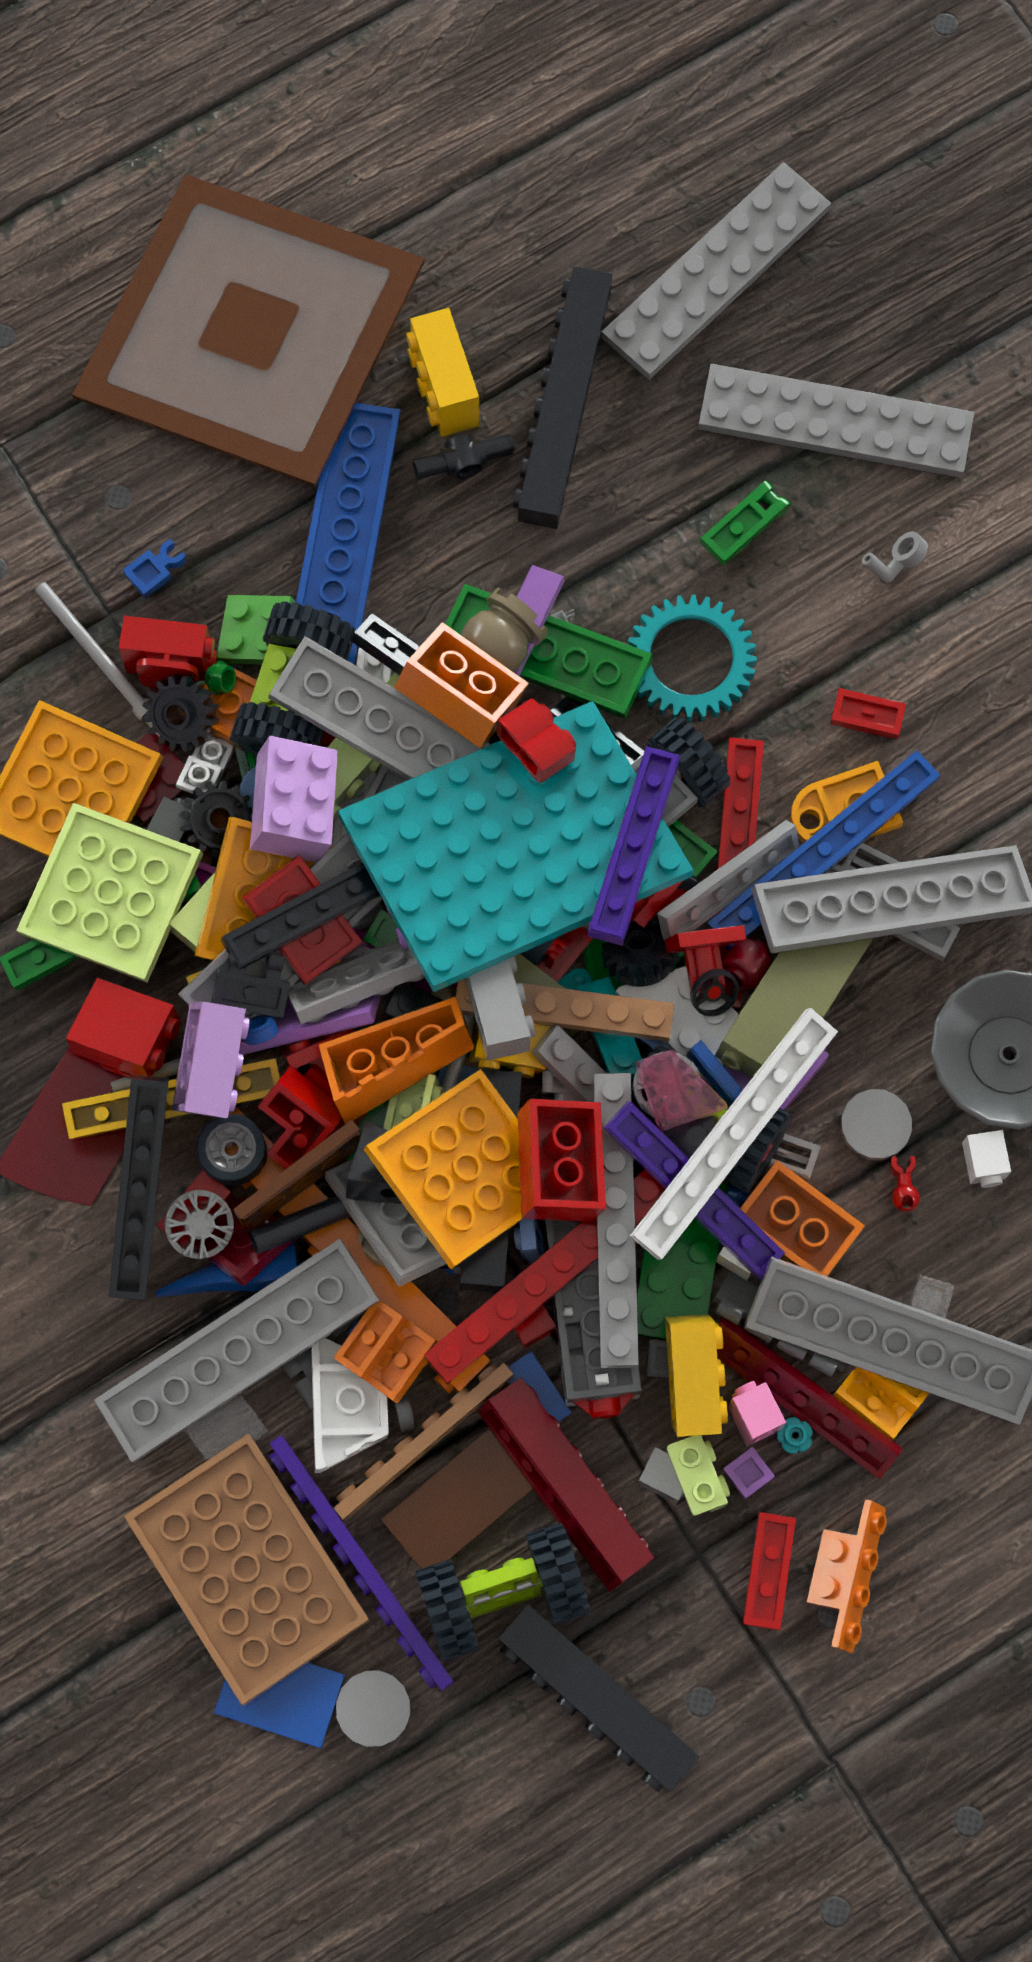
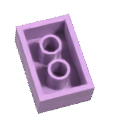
M274 736L267 738L257 754L250 841L251 850L291 858L300 855L303 860L312 862L318 861L325 855L332 845L338 750Z
M203 1001L190 1003L172 1111L215 1118H228L229 1112L234 1111L237 1101V1090H233L235 1075H240L243 1065V1054H239L241 1039H246L249 1029V1018L245 1017L246 1009Z

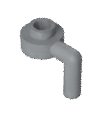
M914 531L907 532L895 542L892 549L893 559L887 566L872 553L865 554L862 558V563L883 582L889 583L904 567L910 568L920 564L926 556L928 544L918 533Z

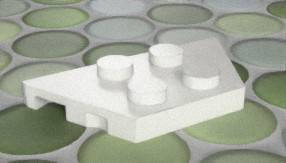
M686 966L674 970L673 973L670 972L666 978L656 984L643 987L624 985L615 991L617 996L674 1003L670 1041L663 1042L670 1049L687 1057L686 1053L700 1040L715 1056L722 1040L739 1015L732 1007L718 1016L710 1017L700 1014L693 1007L690 1000L691 991ZM723 999L716 1002L705 1001L698 1007L704 1010H713L722 1006L726 1001ZM698 1071L700 1077L702 1078V1081L712 1090L713 1087Z
M326 1338L311 1347L315 1473H321L388 1438L389 1434L387 1396L333 1357L341 1345Z

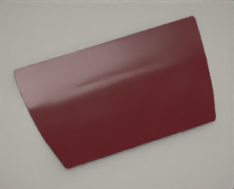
M69 1046L1 1157L0 1175L30 1190L52 1198L91 1206L124 1152L126 1129L74 1140L69 1139L62 1103L114 1093L110 1082L124 1076L105 1070L99 1062L74 1054Z

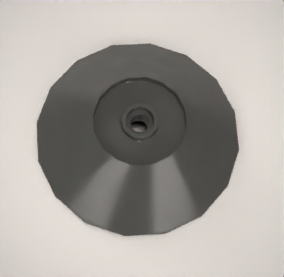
M1002 970L974 977L949 996L934 1022L931 1055L939 1083L958 1108L987 1125L1018 1130L1032 1127L1031 973ZM1003 1051H1012L1014 1054V1059H1005L1003 1056Z

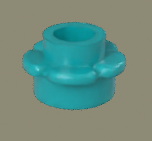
M796 1417L786 1419L785 1425L777 1431V1440L781 1443L782 1449L790 1454H796L797 1451L805 1452L812 1444V1439H810L813 1434L811 1426L806 1421L801 1422ZM793 1432L798 1433L799 1437L797 1439L792 1438Z

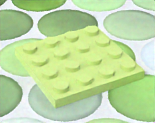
M73 803L16 931L20 935L148 983L171 930V920L178 914L203 853L197 848Z

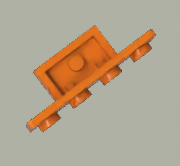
M866 1499L857 1536L823 1529L807 1602L812 1605L839 1610L831 1646L847 1653L854 1652L855 1645L858 1644L861 1638V1617L863 1609L867 1606L870 1599L869 1582L872 1571L875 1570L878 1563L877 1547L879 1538L885 1531L887 1523L885 1507Z

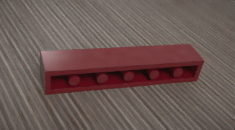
M522 1377L490 1398L477 1411L557 1522L563 1524L568 1537L609 1592L654 1559L646 1540L642 1536L637 1535L629 1524L624 1510L612 1501L605 1491L602 1480L592 1474L584 1463L579 1449L570 1444L562 1433L557 1419L548 1414L539 1402V1396L535 1389L527 1385Z

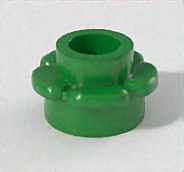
M218 661L207 669L205 683L209 690L213 691L216 695L229 693L235 686V670L224 661Z

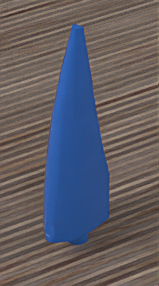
M293 1241L245 1286H242L215 1264H212L155 1292L156 1297L205 1292H259L300 1265L296 1241Z

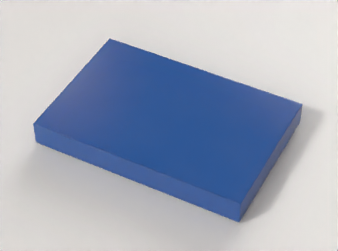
M307 1663L244 1707L225 1679L214 1713L322 1749L345 1675Z

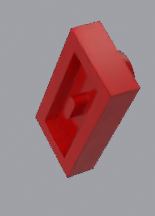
M839 688L830 724L897 740L906 703Z

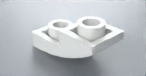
M213 736L205 738L206 743L198 748L195 747L192 756L189 755L176 783V787L192 794V790L196 787L206 792L205 783L211 781L216 788L231 759L234 746Z

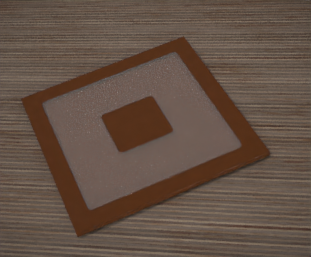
M185 174L72 396L80 401L316 487L425 263V259Z

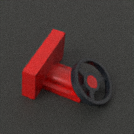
M744 925L677 933L665 939L667 953L684 951L691 991L690 1000L693 1007L704 1016L712 1017L723 1014L737 1000L739 994L738 982L729 971L723 969L719 947L734 945L745 940ZM724 976L732 980L733 990L731 996L724 992L726 988ZM720 999L727 1001L719 1008L713 1010H704L698 1007L705 1001L716 1002Z

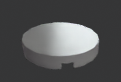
M869 1089L856 1094L847 1103L840 1118V1132L845 1144L856 1154L861 1155L860 1157L867 1160L883 1161L896 1156L906 1146L912 1132V1117L907 1105L897 1095L884 1089Z
M380 1670L364 1671L351 1677L341 1688L336 1701V1718L342 1731L353 1742L366 1747L384 1746L396 1740L405 1730L411 1715L410 1698L405 1687L393 1675Z

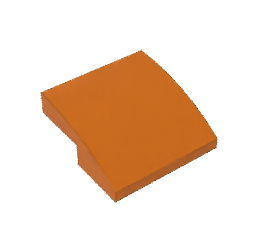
M380 1300L367 1309L333 1358L398 1404L428 1362L424 1354L437 1344L438 1341Z

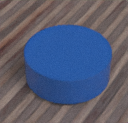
M259 1015L249 1019L248 1034L244 1042L248 1045H257L276 1036L279 1029L274 1017Z

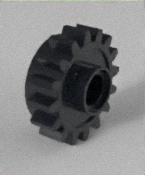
M179 674L168 677V680L165 678L156 682L157 688L155 687L147 692L153 700L143 703V707L150 710V714L143 717V721L152 722L153 725L148 731L149 735L158 733L160 735L158 739L159 745L169 741L170 751H175L181 747L184 752L193 749L194 746L198 748L206 743L205 738L215 734L211 727L219 723L220 720L215 717V710L219 709V704H214L212 699L214 692H208L204 688V681L193 682L192 675L184 676L181 679ZM178 706L182 707L185 711V719L179 715Z
M211 781L205 783L206 792H203L198 787L193 789L195 800L185 798L183 803L189 807V810L179 813V817L187 819V824L181 826L180 831H189L191 834L185 842L190 844L196 841L199 844L197 849L203 852L207 848L209 849L210 858H215L218 851L222 848L229 817L252 822L250 815L253 814V808H249L247 805L251 797L249 795L241 797L238 794L240 789L238 785L234 786L231 790L227 789L226 781H221L218 788H215ZM213 810H219L225 814L227 821L223 829H218L211 824L210 815Z
M649 921L643 928L638 926L636 922H631V928L627 930L623 946L610 942L602 943L603 953L601 955L604 969H607L608 976H615L618 983L629 986L643 987L656 984L666 978L670 972L673 973L674 964L680 962V952L667 953L660 923L655 927H651Z

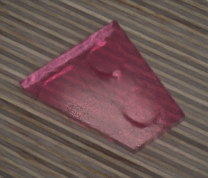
M672 1049L635 1063L656 1123L661 1132L728 1108L726 1102Z

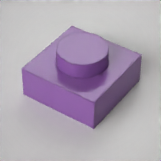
M753 1447L722 1470L744 1500L775 1477Z

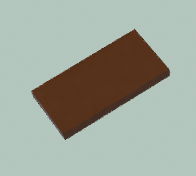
M352 1120L235 1207L233 1210L244 1230L248 1232V1230L259 1226L325 1176L326 1171L338 1166L354 1154L361 1136L360 1129Z
M488 1429L384 1516L381 1521L421 1569L453 1558L529 1494L533 1487L492 1431Z

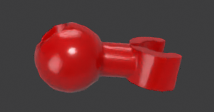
M893 1156L890 1161V1171L897 1177L898 1187L892 1192L891 1199L893 1205L899 1211L909 1212L914 1210L920 1202L919 1192L911 1182L916 1159L914 1156H910L908 1161L909 1167L903 1173L902 1168L897 1165V1157Z

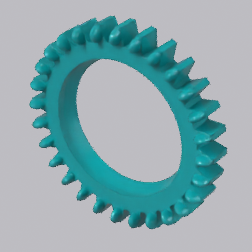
M679 595L677 596L676 606L673 607L665 599L663 600V611L653 605L650 611L652 618L645 614L641 616L640 623L642 626L634 625L632 634L635 637H629L628 645L650 653L654 638L662 628L680 620H699L719 629L729 640L733 654L732 666L726 679L715 689L698 695L681 694L669 689L657 678L652 665H650L641 684L642 686L637 693L639 698L650 695L647 701L648 708H652L657 703H660L659 715L661 716L670 708L672 709V720L678 717L681 712H684L687 723L691 722L693 713H697L700 721L704 722L706 711L709 710L713 717L717 718L720 713L719 705L729 712L732 708L730 699L736 703L742 700L743 695L739 690L748 692L750 682L747 680L754 678L755 670L751 667L756 666L757 657L751 655L755 652V643H747L751 639V630L741 631L745 622L743 618L732 622L735 610L731 609L722 614L723 602L721 601L714 608H710V597L706 596L702 604L698 605L696 595H691L689 604H685L682 596Z

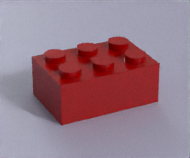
M529 1099L518 1111L522 1219L593 1222L606 1210L601 1102Z

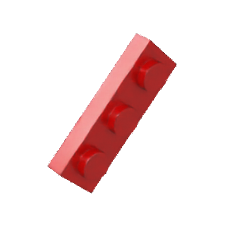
M763 1512L758 1513L742 1625L780 1631L796 1518Z

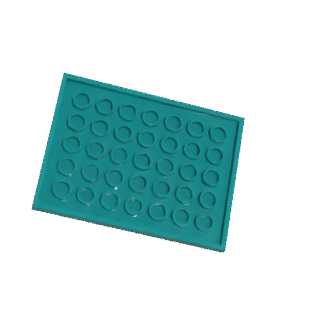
M593 701L554 717L553 723L561 730L566 729L573 736L576 742L575 758L572 763L542 783L536 781L522 765L519 758L511 753L502 741H499L338 810V818L433 992L591 922L637 776ZM663 818L637 901L686 880L693 875V868Z

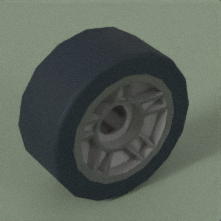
M228 1114V1118L216 1117L204 1126L198 1137L196 1152L202 1169L211 1179L222 1185L238 1186L250 1182L260 1174L266 1163L267 1146L262 1131L254 1121L242 1115ZM233 1143H236L239 1148L238 1153L234 1156L227 1155L224 1149H228L233 1146Z

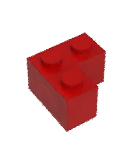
M291 1065L258 1106L259 1109L285 1128L266 1154L285 1170L322 1143L342 1119L334 1100Z

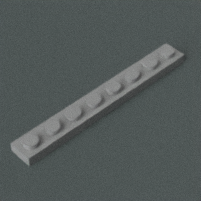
M631 1073L594 1074V1102H601L606 1210L597 1217L601 1368H633L639 1365L635 1240L630 1237L635 1230L633 1158L603 1129L627 1101H631Z

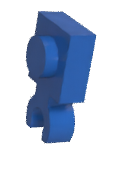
M172 539L165 541L161 545L160 553L156 556L150 550H147L122 570L124 576L144 599L148 598L172 579L168 569L179 568L186 562V556L183 552L176 557L168 556V553L175 548Z

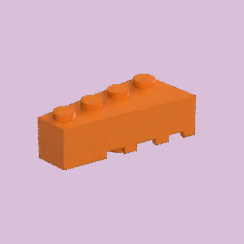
M456 997L319 1044L334 1103L345 1124H347L349 1121L357 1119L426 1078L429 1074L436 1072L473 1050L474 1044Z

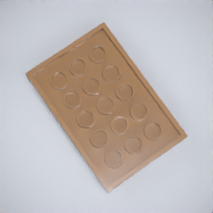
M249 1433L124 1515L243 1707L370 1621Z

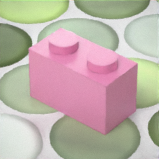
M752 1381L735 1390L727 1408L747 1447L776 1433L785 1425L786 1421L766 1382L757 1386L755 1381Z

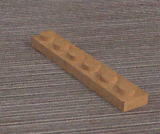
M465 979L458 981L456 998L463 1015L475 1016ZM522 983L526 996V1004L522 1005L525 1016L531 1015L534 1024L546 1026L559 1025L561 1028L670 1041L674 1003Z
M505 1363L499 1367L492 1364L478 1376L480 1383L471 1391L464 1388L449 1401L452 1407L442 1416L439 1412L430 1416L421 1425L424 1431L414 1440L411 1436L402 1440L393 1449L396 1455L387 1463L380 1460L365 1472L368 1479L356 1488L352 1484L336 1497L339 1504L334 1507L338 1515L344 1521L350 1519L514 1379L515 1376Z

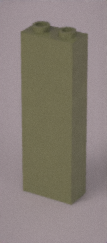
M874 938L779 952L722 1040L715 1057L720 1059L729 1069L738 1070L752 1079L806 1009L812 1008L824 1019Z

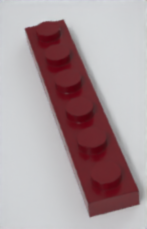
M722 1318L718 1326L722 1328L723 1349H717V1358L749 1382L755 1381L757 1386L766 1382L777 1403L801 1421H806L813 1430L878 1479H881L900 1455L903 1448L740 1326Z

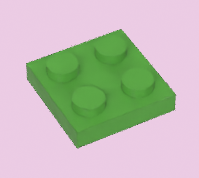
M228 595L217 651V660L224 661L226 664L262 665L268 648L266 642H263V635L273 605L277 602L281 604V602L287 601L292 604V602L296 601L291 596Z

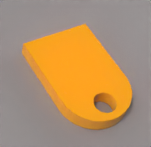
M872 762L817 781L803 788L796 796L790 814L791 823L796 825L798 839L805 843L885 776L879 762ZM900 812L869 838L902 827L904 822ZM805 814H812L818 819L819 826L815 829H806L801 825L800 818Z

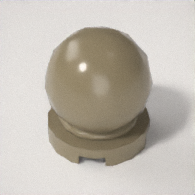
M498 587L486 599L490 610L478 612L469 619L460 635L514 672L522 665L528 654V643L539 645L549 633L546 626L539 628L534 622L538 615L527 604L512 593L505 598L501 595L503 593L502 589Z

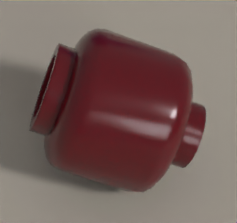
M745 939L734 944L721 959L723 969L729 971L736 978L739 991L755 990L773 963L768 947L759 940ZM724 976L725 983L733 989L731 978Z

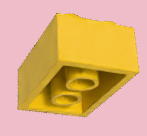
M446 308L410 318L411 332L406 333L409 345L407 353L411 367L417 368L419 375L417 384L422 397L427 398L429 407H426L431 426L438 427L441 437L479 427V395L450 309Z
M709 1314L665 1317L672 1428L677 1437L722 1434L721 1424L728 1423L727 1403L723 1401V1396L719 1394V1387L725 1386L724 1364H721L720 1359L717 1360V1349H723L722 1328L718 1326V1323H715Z

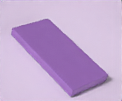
M372 995L361 1000L355 1007L349 1009L341 1008L328 1013L324 1019L318 1022H306L304 1024L300 1023L290 1000L287 999L284 1018L274 1017L279 1029L276 1036L257 1045H248L244 1042V1039H241L239 1054L252 1053L373 1024L381 995Z

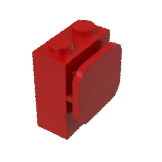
M124 616L119 651L126 672L138 674L141 684L148 688H157L156 682L165 678L168 680V677L179 674L181 679L184 676L192 675L193 682H205L206 671L213 664L217 663L218 654L214 650L215 640L210 638L207 625Z
M97 978L66 1040L74 1054L99 1062L105 1070L130 1079L132 1075L152 1076L155 1071L162 1067L165 1051L170 1041L174 1040L178 1035L181 1022L174 1005Z

